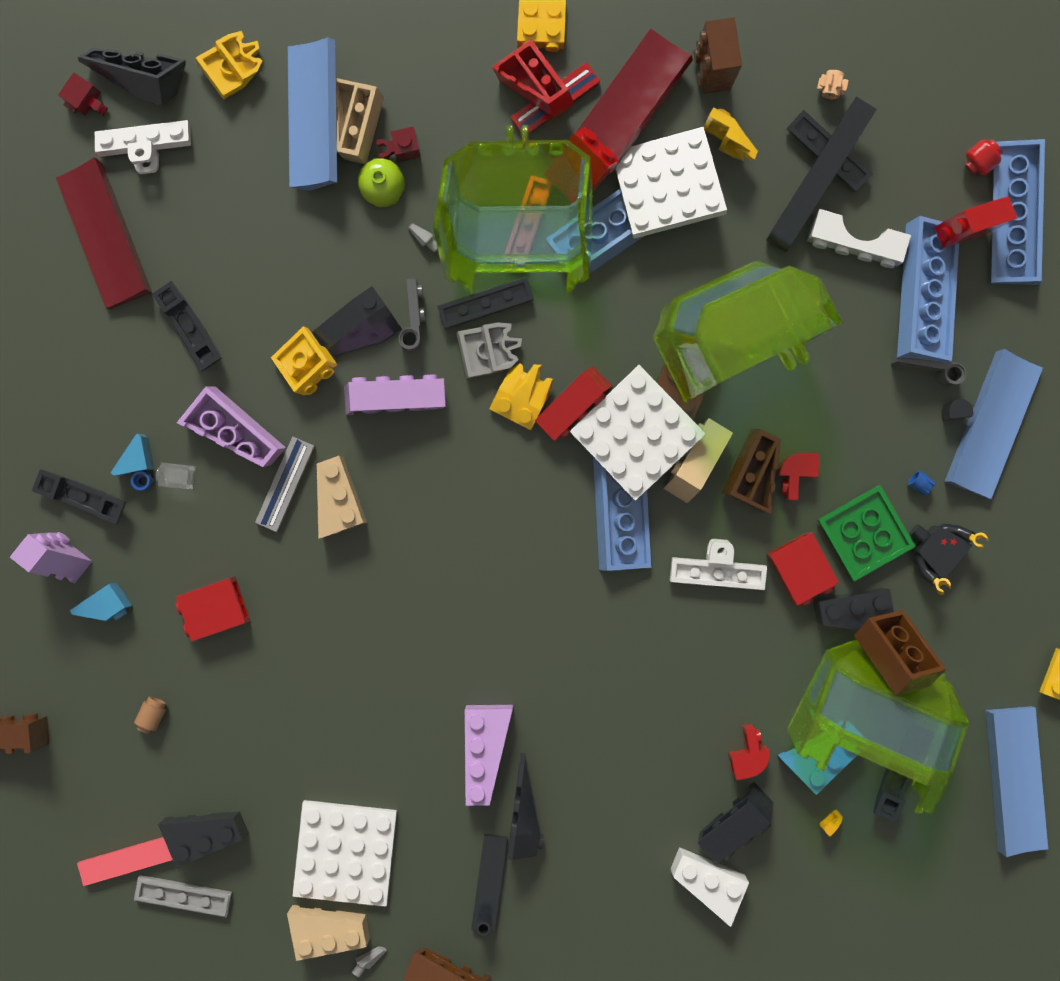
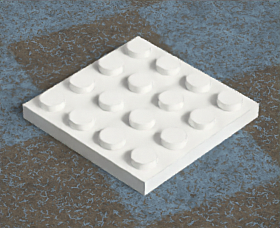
M703 127L631 146L615 168L634 239L727 214V208Z
M640 365L625 377L597 407L595 406L570 431L635 501L706 435Z
M304 800L302 804L293 897L386 907L388 903L397 810Z

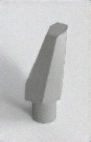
M413 223L408 227L422 246L426 245L433 252L439 248L440 245L432 239L433 234Z
M378 946L355 959L357 965L352 973L360 977L365 968L370 969L387 951L386 948Z

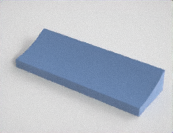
M328 37L312 43L288 46L289 187L311 191L337 183L335 39Z
M1045 139L996 142L1003 151V154L1001 155V163L993 169V201L1009 196L1017 219L992 231L991 284L1040 285L1042 282Z
M620 188L549 237L546 241L576 284L642 237L633 238Z
M918 216L906 223L905 233L911 235L903 261L897 358L949 363L952 362L959 244L943 249L935 230V226L942 223V221Z
M1006 349L995 352L973 408L974 416L969 418L944 482L986 499H992L1041 375L1042 367L1030 363Z
M593 456L599 570L651 568L647 491L635 501Z
M1029 706L985 710L998 851L1005 857L1025 852L1047 850L1048 839L1036 708Z

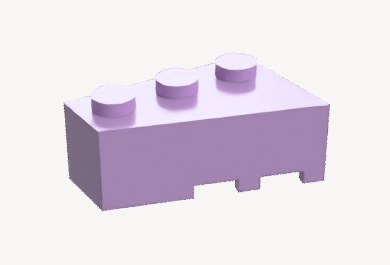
M61 532L28 534L10 556L12 560L29 573L46 577L52 573L56 574V579L62 580L66 577L71 583H76L92 563L88 557L69 543L70 539Z

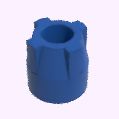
M918 470L909 479L908 485L921 495H927L935 486V482L921 470Z
M138 471L131 477V484L137 490H149L155 482V478H152L149 473ZM143 477L147 478L146 485H143L141 482Z

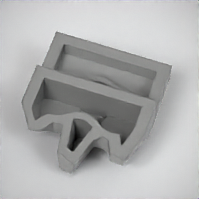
M492 323L456 333L467 379L509 369L519 360L517 356L511 354L510 350L520 347L522 338H510L507 336V332L511 330V324Z

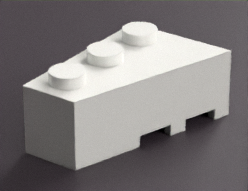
M679 847L671 866L673 877L731 927L749 884L745 874L721 864H716L714 861Z

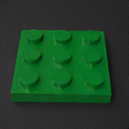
M881 485L875 486L817 519L851 581L858 580L916 547Z

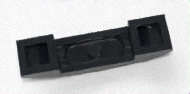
M172 281L152 293L162 311L169 317L189 348V353L202 372L222 359L205 327Z
M43 469L39 470L32 491L62 501L114 524L119 523L126 505L125 501L108 493Z
M912 725L909 726L887 766L877 794L873 813L897 823L906 802L903 800L920 757H925L933 735Z

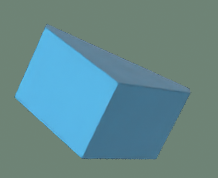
M142 434L135 435L111 471L112 475L125 476L138 471L154 470L147 436Z

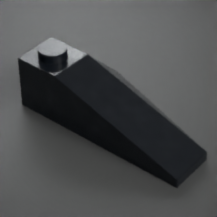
M92 48L78 56L80 63L138 98L152 102L154 105H164L176 96L186 66V61L183 59L157 54L156 58H146L144 53L140 52L124 56L118 50Z
M371 286L311 333L318 343L325 347L330 355L334 357L341 353L382 343L402 328L376 290Z
M525 753L520 754L508 849V859L511 860L537 856V849H542L544 834H539L540 826Z

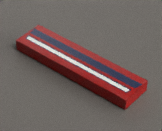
M586 62L562 79V82L568 88L573 102H575L600 84V79ZM529 103L511 116V120L524 138L553 118V116L533 103Z

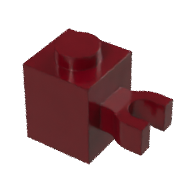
M74 72L58 94L65 101L63 106L74 114L79 111L86 116L90 108L104 116L108 110L102 102L97 100L101 92Z
M414 127L390 131L392 141L376 140L378 148L382 146L387 147L386 152L379 153L380 158L388 159L393 154L396 155L398 162L421 158Z

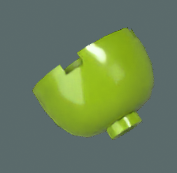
M376 158L367 162L361 168L358 176V188L363 198L376 207H389L397 203L404 192L405 178L401 169L394 162L385 158Z

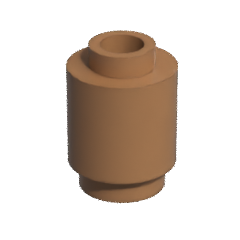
M148 696L147 701H143L134 721L138 725L137 729L147 734H150L151 731H157L166 711L164 708L166 703L158 698Z

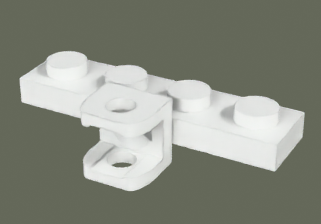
M188 120L95 132V153L98 157L128 153L131 163L134 164L139 174L155 173L158 170L159 154L157 150L191 146V129ZM144 162H151L148 167H143Z
M711 539L707 547V560L672 557L670 582L765 590L767 566L734 563L733 545L728 540ZM719 548H724L721 553H717Z

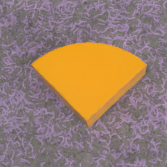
M837 809L833 810L819 825L830 837L840 826L843 816Z

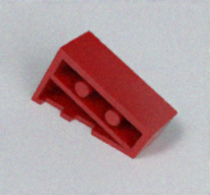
M531 39L492 67L499 82L554 118L574 105L568 88Z
M592 366L585 370L535 421L554 441L559 437L564 439L572 430L571 425L576 420L580 422L589 413L587 410L593 404L597 407L606 398L604 393L612 385Z

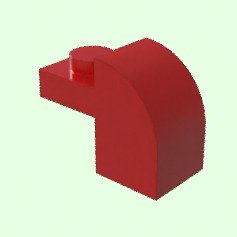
M819 453L793 454L786 457L779 464L776 476H785V481L782 480L781 495H784V500H798L799 477H818Z
M752 724L742 725L746 749L728 752L732 774L736 780L757 776L766 768L769 762V749L765 745H758L762 744L759 729L755 730Z

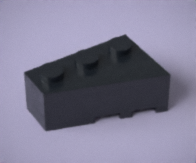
M883 587L815 599L813 601L817 623L823 626L859 630L868 618L894 612L890 589Z
M755 782L749 786L751 790L742 800L737 797L733 801L735 804L733 808L725 814L721 812L699 834L698 844L716 864L723 859L725 861L730 859L736 849L740 846H747L756 834L766 832L771 826L773 801Z
M240 811L200 816L166 817L158 824L176 868L240 842L249 833Z

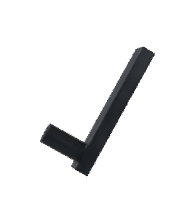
M484 833L471 930H476L480 936H487L490 932L495 933L508 836Z

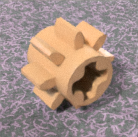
M828 70L826 75L822 74L821 78H819L817 89L822 90L821 95L824 98L835 100L847 91L849 80L844 79L842 71Z

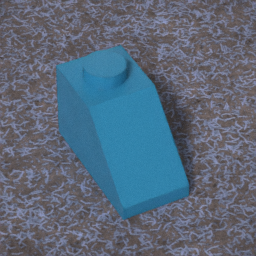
M111 583L71 609L70 612L72 615L103 621L114 619L117 621L128 614L126 610L132 604L117 583Z

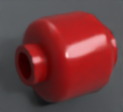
M982 139L966 152L967 162L965 166L972 174L977 172L980 175H987L1001 163L1003 151L994 140Z

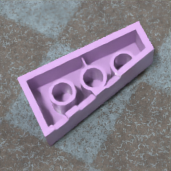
M424 375L423 379L414 380V376H400V380H390V377L383 376L376 377V381H366L365 377L352 378V382H348L344 387L346 415H354V411L372 414L381 412V410L400 412L405 411V409H409V411L443 409L446 407L444 378L437 379V375Z
M205 387L177 422L262 467L271 466L286 448L217 387Z
M466 705L465 707L466 806L490 805L513 705Z

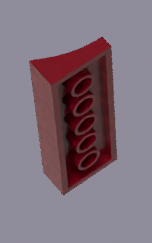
M651 28L578 129L586 127L588 130H591L604 146L613 151L614 156L619 161L609 174H612L693 61L690 53L672 44Z
M93 157L74 170L56 177L105 307L112 309L151 294L152 290L103 163Z

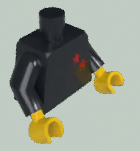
M917 524L909 533L910 536L918 541L915 545L916 547L912 549L915 555L914 562L918 574L932 586L936 585L939 595H945L944 591L939 588L941 585H946L951 589L950 581L946 577L973 546L970 542H973L978 549H984L985 547L977 544V541L980 538L989 541L984 533L975 534V532L967 528L952 524L931 526L928 531Z

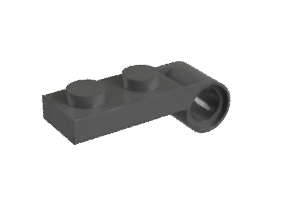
M416 278L406 279L411 328H405L399 334V343L408 352H415L421 347L422 323L426 322L425 309L420 308V299H424L423 286L418 285ZM410 334L415 335L417 338L416 343L412 346L405 345V337Z
M897 353L892 355L891 364L938 372V380L944 386L960 384L966 378V369L959 363L897 358ZM949 369H952L956 374L954 381L948 377Z

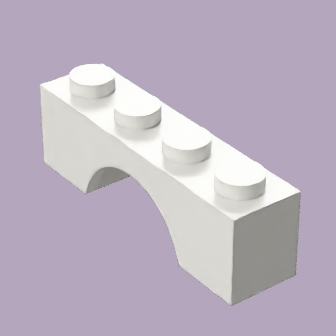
M819 209L814 214L807 241L813 243L812 245L816 248L826 249V247L835 249V252L841 255H849L850 253L857 255L859 260L866 262L874 260L881 262L880 265L883 267L894 268V266L897 267L903 263L911 235L887 229L875 240H858L847 232L842 215Z

